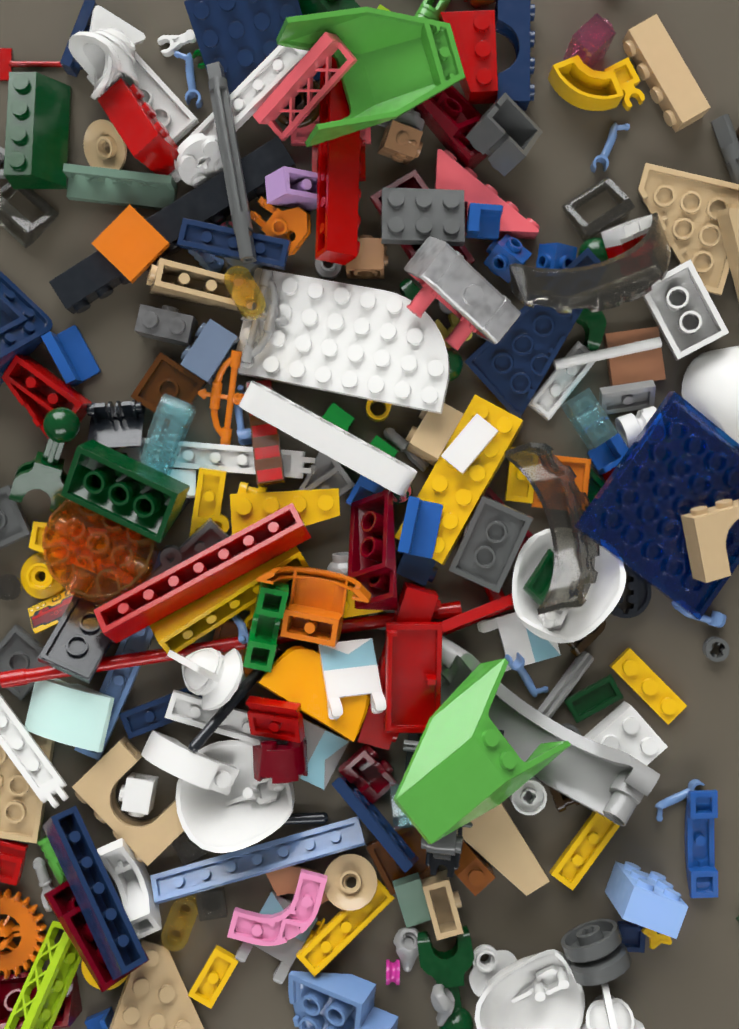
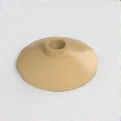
M99 119L92 122L85 132L83 142L84 153L89 165L92 167L121 170L127 157V145L110 120Z
M357 854L341 855L334 859L325 871L324 875L328 877L324 891L329 901L337 908L355 911L365 907L373 899L377 890V874L372 864L364 857ZM351 877L356 879V886L353 888H349L347 885V880Z

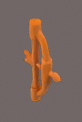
M231 350V356L220 365L212 382L211 392H207L206 388L198 391V395L202 399L211 397L209 408L211 409L212 423L215 431L221 437L220 444L231 445L233 404L239 405L244 396L242 393H235L238 368H240L242 351ZM229 366L231 367L228 395L221 394L223 385L221 381ZM221 399L227 400L224 427L221 428L218 410L220 409Z

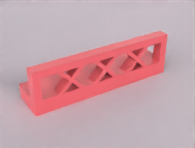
M325 32L252 116L259 124H268L279 139L285 141L358 60L336 34ZM339 49L347 61L339 69L332 68V55ZM317 72H325V85L321 89H313V77ZM300 92H307V105L303 110L295 109V97ZM282 112H289V125L283 131L275 120Z

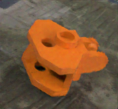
M261 196L258 200L260 206L270 211L272 215L266 222L261 215L251 210V219L262 227L261 230L265 235L290 240L291 246L288 256L295 255L311 234V215L300 207L288 210L276 208L272 204H267V200ZM292 232L296 235L293 241L290 239Z

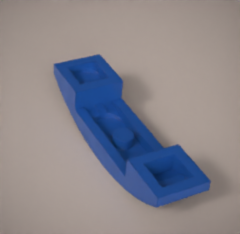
M717 790L689 791L687 796L684 841L687 882L691 898L718 897V870L715 868L714 818H718Z

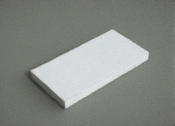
M135 52L136 62L134 69L139 83L138 88L145 96L143 101L153 108L157 114L156 118L164 125L170 137L177 143L199 121ZM88 75V81L95 86L94 80ZM105 87L101 95H103L110 87Z

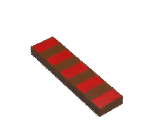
M265 379L255 380V382L274 391L273 381ZM251 381L245 382L246 390ZM249 413L257 485L285 483L279 429Z

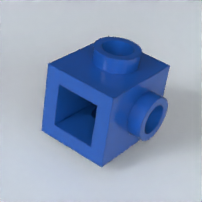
M506 234L500 241L498 239L494 240L487 248L486 252L489 256L484 261V264L489 267L493 274L500 276L509 283L532 253L523 247L517 238Z
M562 243L539 244L535 277L546 279L545 283L549 284L576 259L578 247Z

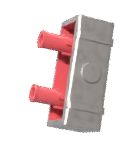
M431 236L428 237L404 267V270L422 286V289L406 307L417 317L421 318L434 299H438L460 320L448 337L444 339L447 344L457 351L472 332L493 344H497L521 314L506 296L493 287L464 259L463 255L455 251L445 241Z

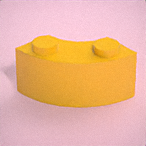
M579 55L554 64L548 76V80L557 94L569 104L580 109L589 111L611 110L617 108L624 96L614 70L605 72L593 70L583 63Z

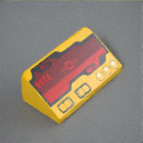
M78 586L28 608L32 629L35 634L58 624L75 595Z

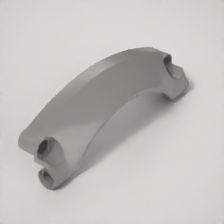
M442 636L441 705L480 664L471 653ZM500 682L489 709V717L498 730H504L505 739L521 760L525 762L540 743L569 741L571 744L533 777L574 801L607 817L615 824L626 826L644 795L648 796L656 785L660 774L623 751L597 743L553 721L520 699Z

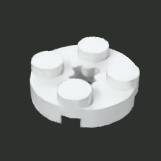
M197 133L188 137L180 144L177 150L179 155L177 161L174 160L176 172L186 184L196 188L223 171L217 136H205L203 133ZM203 156L206 160L199 164L198 159Z

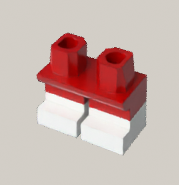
M652 214L626 221L601 232L609 263L619 264L621 276L635 274L641 268L655 264L652 250L659 247L656 241L650 240L648 228L654 226Z

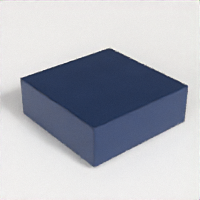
M617 921L623 937L621 943L625 944L628 952L645 953L646 935L641 932L644 927L629 921Z

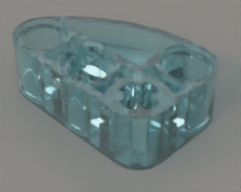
M169 394L162 396L146 437L141 463L168 476L170 475L196 413L195 406Z

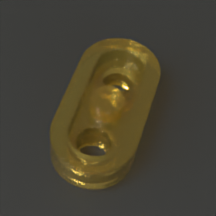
M239 265L229 268L224 276L225 287L240 314L251 320L261 317L266 307L265 298L250 271ZM239 278L244 283L241 286H236L233 283L234 280ZM254 302L257 307L254 310H250L247 308V304Z
M190 895L174 901L164 925L161 941L164 947L170 951H179L185 947L199 913V904ZM188 905L190 907V911H183L181 906ZM173 930L179 931L180 934H181V936H180V937H175V936H173L172 931H173Z

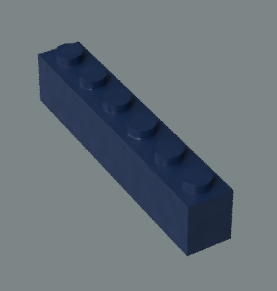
M71 807L50 817L43 825V829L112 979L115 980L148 961L147 956L77 807Z

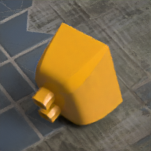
M302 646L289 648L272 665L271 672H266L258 683L284 701L301 703L300 711L351 742L355 741L370 703V694L340 698L343 715L338 719L332 720L329 718L319 649L315 652Z

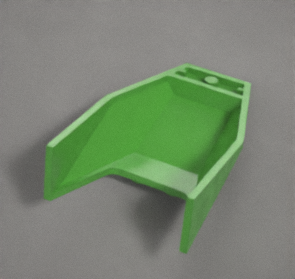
M360 7L286 17L276 38L277 45L309 51L325 32L333 33L341 39L358 60L341 78L350 109L349 116L338 121L316 124L305 142L306 147L396 119L465 78L451 25L447 22L371 7ZM339 49L332 55L338 69L347 61Z
M506 658L480 663L429 718L393 800L428 844H433L500 805L571 745L569 741L540 743L524 762L491 721L489 709L509 663Z

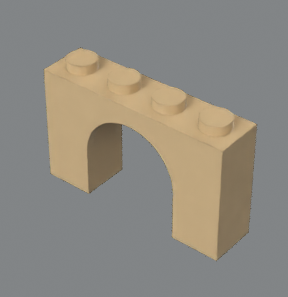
M732 499L719 500L715 502L716 506L709 508L707 506L694 507L690 509L691 513L681 515L693 579L708 583L731 576L726 550V538L730 527L739 519V499L734 501Z
M124 737L72 788L76 791L75 795L78 800L84 804L87 803L94 810L95 817L100 822L107 823L110 826L117 840L120 838L124 839L126 844L132 849L135 859L139 862H144L148 866L184 829L177 814L176 799L162 813L149 820L133 819L127 816L119 807L116 798L118 782L142 758L137 748Z

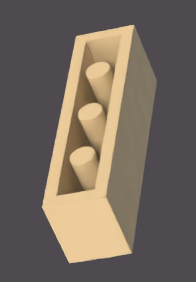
M655 14L628 30L622 41L624 51L635 62L639 77L646 81L650 88L652 100L661 107L666 124L670 127L672 126L676 133L702 118L711 107L658 15Z

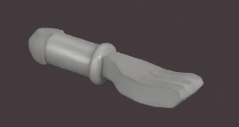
M384 429V437L396 445L401 452L407 455L412 463L424 472L430 463L408 452L406 449L409 441L407 442L396 433L395 429Z
M37 857L33 861V869L36 871L39 886L43 889L41 900L46 912H51L52 908L44 894L55 887L51 884L52 879L49 877L45 860Z

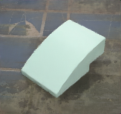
M59 679L38 681L34 683L25 728L28 732L56 742L90 751L102 752L115 698L83 685L70 684Z

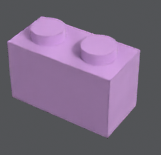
M283 166L265 176L267 204L289 208L300 207L307 211L316 209L318 173Z

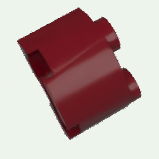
M303 739L301 743L287 741V744L277 745V742L274 740H266L260 742V745L253 746L254 779L260 782L262 779L272 778V784L299 781V775L302 774L303 776H308L307 740Z
M365 744L345 761L338 770L373 804L397 782L391 774L394 771L391 764L385 758L380 761L376 757L378 753L375 748Z

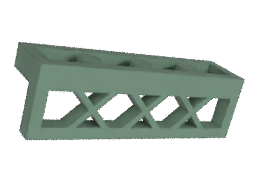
M66 163L63 165V172L68 177L66 197L69 200L127 207L130 204L132 207L162 210L176 201L178 186L173 176Z

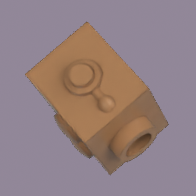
M392 120L385 128L377 153L407 165L420 155L423 142H420L423 131Z
M371 235L359 236V253L355 259L345 265L347 279H384L385 266L388 264V256H386L387 246L381 244V238H374Z

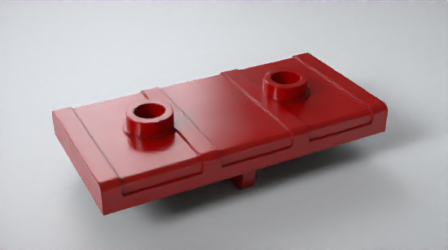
M386 622L384 697L387 707L384 714V733H423L429 718L441 706L443 625L441 622Z

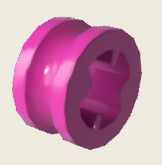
M386 959V985H389L391 982L400 985V960L396 959L392 963L390 959Z

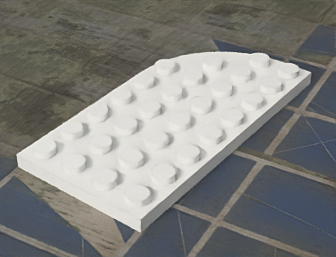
M262 268L255 270L252 281L257 283L252 304V310L254 311L260 290L259 281ZM270 270L273 272L271 278L276 284L278 292L279 312L277 318L285 316L289 320V324L281 327L280 323H276L274 333L271 334L265 348L261 353L253 357L252 364L241 362L237 374L442 414L449 382V356L440 330L426 312L422 314L421 318L417 317L406 307L410 304L411 300L393 292ZM270 288L266 290L261 315L267 316L269 305H271ZM245 320L242 323L240 340L236 350L242 351V354L244 345H247L252 322ZM259 320L254 348L257 347L263 337L264 320Z

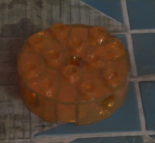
M66 499L50 515L42 535L44 560L51 576L73 596L93 603L109 602L141 585L152 573L158 557L156 541L69 499ZM98 543L100 545H103L105 543L106 545L104 549L100 548L99 550L96 548V546L98 545Z

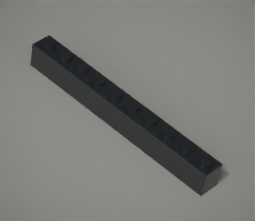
M278 136L241 159L248 204L256 197L266 196L265 176L283 166L296 168L294 160ZM223 171L146 219L170 243V246L152 263L153 265L157 264L159 258L165 255H174L181 249L178 247L177 241L183 218L219 225L231 214ZM96 251L49 281L64 307L72 314H80L91 307L90 303L110 296L115 287L120 284H128L130 281L105 256Z

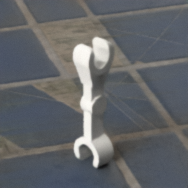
M190 29L181 35L160 36L157 42L160 46L170 43L169 48L161 51L163 56L170 57L183 45L196 42L194 31Z

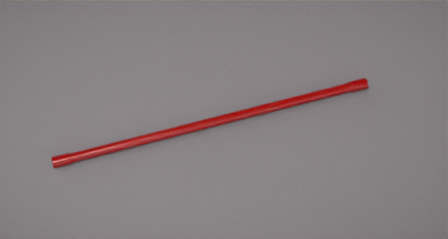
M460 601L441 603L438 614L436 616L433 615L431 620L449 619L462 614ZM394 613L343 620L341 634L386 627V622L392 621ZM281 630L278 632L277 644L300 641L281 637ZM238 637L190 644L179 651L178 654L186 657L192 652L203 648H213L221 653L229 652L234 648L243 650L246 649L247 643H240ZM163 648L104 657L96 672L166 662L174 659L168 657ZM50 666L32 669L23 668L0 672V685L2 688L27 685L31 682L70 677L71 675Z

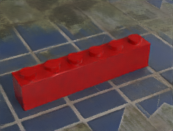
M404 581L397 603V610H395L391 622H431L432 616H436L440 608L441 600L438 599V594L435 590ZM386 640L377 665L383 695H385ZM369 703L366 716L357 735V741L389 750L391 742H396L399 733H384L385 710L382 713L373 714L371 703Z

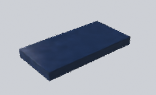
M344 776L338 777L332 783V786L405 873L419 861L417 855L377 807L353 783H350Z

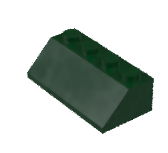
M9 72L3 175L13 189H67L68 177L63 172L64 163L69 164L72 88L38 72Z
M90 440L77 446L61 496L161 543L180 513L190 486L95 440Z

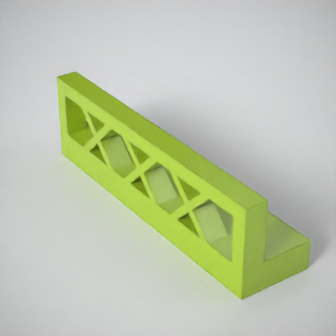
M52 921L4 1029H15L20 1017L23 1015L25 1020L21 1029H52L82 959L60 922ZM59 929L63 930L60 941L55 944L54 940ZM50 959L47 970L43 972L42 967L45 961ZM37 986V993L35 997L30 1001V994L32 990Z

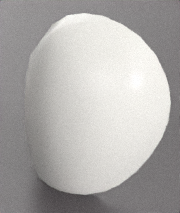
M739 346L704 352L690 363L684 374L681 390L683 405L691 419L707 434L723 443L739 447Z
M559 527L545 529L534 534L522 546L514 566L512 598L517 617L525 628L538 637L550 642L571 643L584 638L607 618L620 600L626 583L623 561L615 550L604 541L580 530ZM551 549L567 568L544 605L540 606L523 590V587L547 550Z
M225 740L209 744L198 750L199 753L239 769V773L228 796L211 789L206 790L180 778L178 779L176 786L177 814L182 828L189 839L201 849L214 853H227L249 847L279 829L293 812L295 796L292 782L272 784V778L262 779L260 782L254 779L253 746H256V744L242 740Z
M552 949L521 958L500 970L488 980L476 1004L475 1023L477 1029H580L584 1017L585 994L582 985L576 983L569 966L571 961L567 960L562 952Z

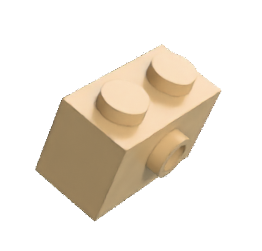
M444 403L442 414L422 410L419 415L422 422L418 428L413 426L405 439L409 441L406 450L434 466L461 420L463 413Z
M447 870L437 872V875H430L422 879V887L436 939L441 940L463 934L457 909L462 907L458 890L452 891L449 877H447Z

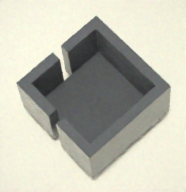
M505 92L483 114L466 138L471 142L474 149L480 151L483 155L486 153L489 156L487 159L491 166L505 176L527 156L543 131Z

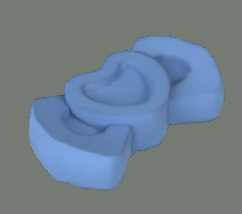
M188 249V253L194 256V259L199 261V265L205 268V270L217 273L222 270L224 266L223 259L212 254Z

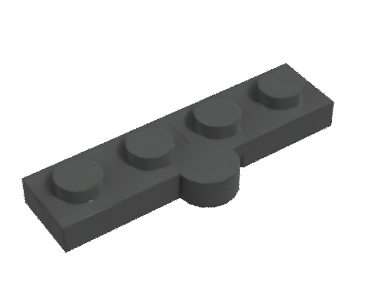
M209 518L180 547L175 545L163 547L160 551L161 565L141 584L229 536Z

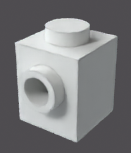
M132 772L127 777L126 784L122 785L120 789L119 801H122L121 810L128 811V814L133 817L148 815L154 806L159 777Z

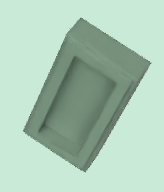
M418 872L392 881L406 928L431 920Z

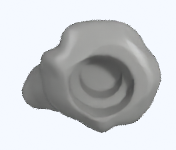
M413 927L399 929L393 940L396 946V953L400 958L401 967L405 972L412 970L415 960L419 956L417 943L419 931Z
M436 984L433 986L430 997L431 1003L437 1011V1026H443L454 1010L455 999L448 988H444L442 984Z

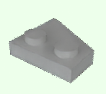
M319 452L315 464L313 463L310 467L311 474L307 473L299 490L339 488V497L352 489L355 484L338 461Z

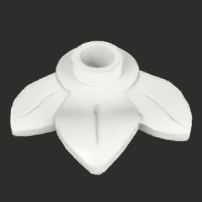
M482 944L475 948L473 951L474 966L469 973V983L475 995L480 997L488 980L503 968L517 961L513 953L508 950H495L494 947L488 944ZM483 954L489 955L486 961H480V958Z

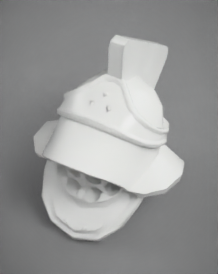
M99 5L93 9L89 32H78L72 35L68 46L72 56L94 80L95 86L91 98L94 100L101 97L100 95L105 87L113 86L120 78L130 86L134 83L138 87L139 83L134 69L136 62L135 45L142 43L146 38L143 32Z
M213 648L199 649L186 657L172 650H169L167 654L168 657L182 664V675L187 689L195 695H202V709L206 711L218 709L226 704L240 684L246 679L242 657L235 648L225 655H221L220 651Z
M608 983L601 984L603 994L596 997L587 1009L586 1023L580 1028L645 1029L643 1023L634 1018L633 1012L627 1003L610 995Z

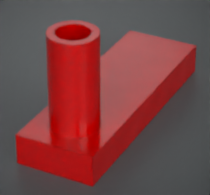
M484 587L490 602L442 621V636L513 609L512 594L505 596L502 588L497 593Z

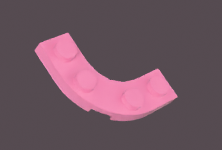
M301 869L295 895L290 905L281 912L272 915L260 914L235 907L227 937L260 946H275L287 943L288 940L305 932L314 921L320 908L328 876Z

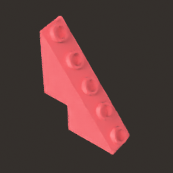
M437 149L435 189L464 190L465 236L470 203L503 206V212L500 217L499 238H503L506 234L520 239L536 238L540 227L533 219L524 218L518 213L519 209L510 201L505 202L502 200L493 186L490 184L484 185L477 179V174L469 167L463 168L456 162V157L450 151Z

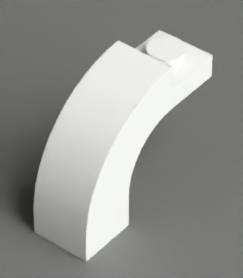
M155 730L151 731L141 753L142 757L158 768L206 790L211 789L227 796L239 773V769L199 752L193 753L177 739Z
M123 838L98 848L97 852L104 867L118 887L123 907L138 939L161 930L159 904L154 903L151 878L144 862H139L135 859L132 849L129 848Z

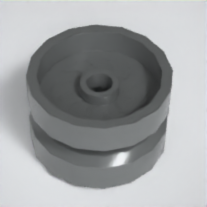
M611 919L588 921L569 930L562 937L560 943L567 960L571 961L569 966L576 983L582 986L604 984L618 978L630 968L632 960L625 944L621 943L623 937L616 921Z

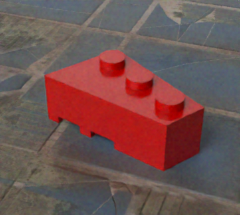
M495 10L440 12L439 21L447 22L451 25L465 78L459 82L466 100L470 104L495 103L498 93Z
M120 78L97 99L132 155L155 174L169 175L175 170L174 160L177 161L179 155L177 150L179 147L170 137L164 125L156 118L157 114L153 108L143 101L145 96L134 83L130 86Z
M16 355L1 377L21 406H24L32 416L34 424L40 427L47 438L49 437L44 431L43 421L49 411L58 407L68 408L76 413L81 423L87 414L86 407L92 404L90 400L30 356Z

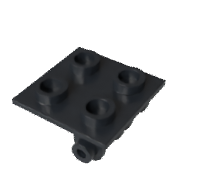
M136 400L116 401L115 407L112 401H108L107 406L105 403L92 402L91 405L86 407L87 415L91 416L87 441L95 440L111 449L141 447L145 417V406L142 405V402H137Z

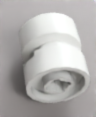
M654 406L638 410L636 416L629 413L615 419L616 431L621 435L629 450L642 446L643 441H647L650 444L665 437L662 419Z
M532 777L509 798L519 813L535 815L545 807L547 793L540 780Z

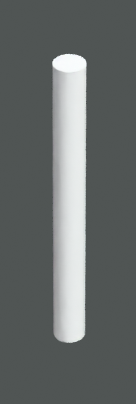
M660 337L554 359V368L559 370L661 348L662 341Z

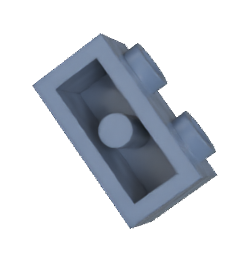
M209 319L207 324L202 323L195 335L198 338L192 346L188 345L182 353L181 359L183 361L180 365L212 386L220 365L231 356V350L236 349L240 339L226 328Z

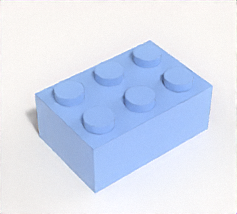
M625 861V864L615 862L605 893L621 918L677 939L688 909L687 904L681 899V894L673 889L674 886L666 881V877L658 872L650 871V874L640 871L641 868L634 863Z

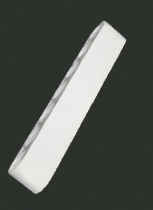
M255 381L250 382L239 404L245 411L400 496H405L417 474V471L409 465Z

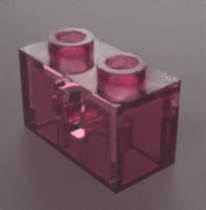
M596 13L572 36L563 59L566 60L579 55L583 63L588 67L592 68L605 56L616 34L610 21Z

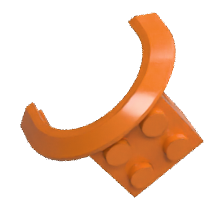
M300 566L277 567L256 579L258 582L274 584L280 579L293 578L289 605L285 608L281 637L335 647L340 640L348 590L354 594L351 600L369 603L371 600V593L358 580L344 574L318 568Z

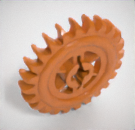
M6 889L4 895H2L0 890V914L8 915L6 919L0 920V974L2 971L4 972L5 980L12 974V969L15 972V976L18 977L22 972V966L25 971L31 968V961L34 963L42 945L40 942H44L46 936L41 931L47 928L46 924L39 923L44 915L42 913H35L38 905L30 906V897L22 900L20 891L12 896L10 889ZM11 917H13L19 923V925H15V923L12 920H10ZM21 936V941L17 946L13 939ZM5 948L10 949V951H1V950H4Z

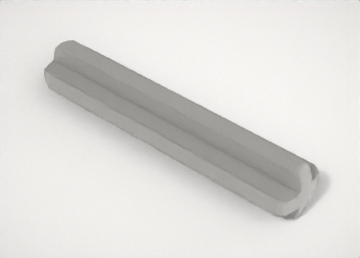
M583 651L575 658L538 708L539 712L550 719L594 661V657L591 654Z

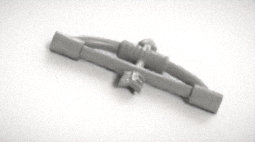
M262 269L260 290L255 311L243 308L245 315L240 319L252 322L247 345H244L241 362L246 364H252L253 357L261 353L265 348L271 334L274 333L276 323H280L281 327L289 324V320L285 316L277 318L279 312L277 287L271 278L273 272L267 269ZM270 288L271 305H269L267 316L261 315L266 290ZM259 320H264L263 337L257 347L254 348Z

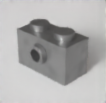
M140 304L134 331L142 337L187 347L194 344L199 322L194 316L178 313L179 309L172 306L163 305L162 309Z

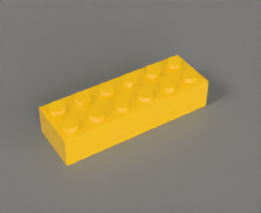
M474 395L417 496V498L423 501L443 505L432 558L442 565H445L477 508L482 495L485 494L523 426L522 419L477 395ZM478 414L496 428L498 433L464 474H461L443 459L441 455L471 419ZM403 523L395 535V538L398 540L401 537Z

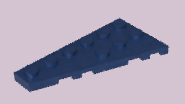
M589 248L582 252L520 310V316L497 344L486 341L464 361L505 408L518 418H521L607 269Z

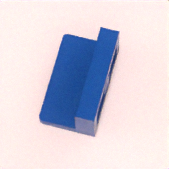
M73 325L59 334L49 331L41 336L66 384L75 387L101 372L77 326Z
M409 496L398 552L429 559L433 558L443 511L442 504L423 501L420 498Z

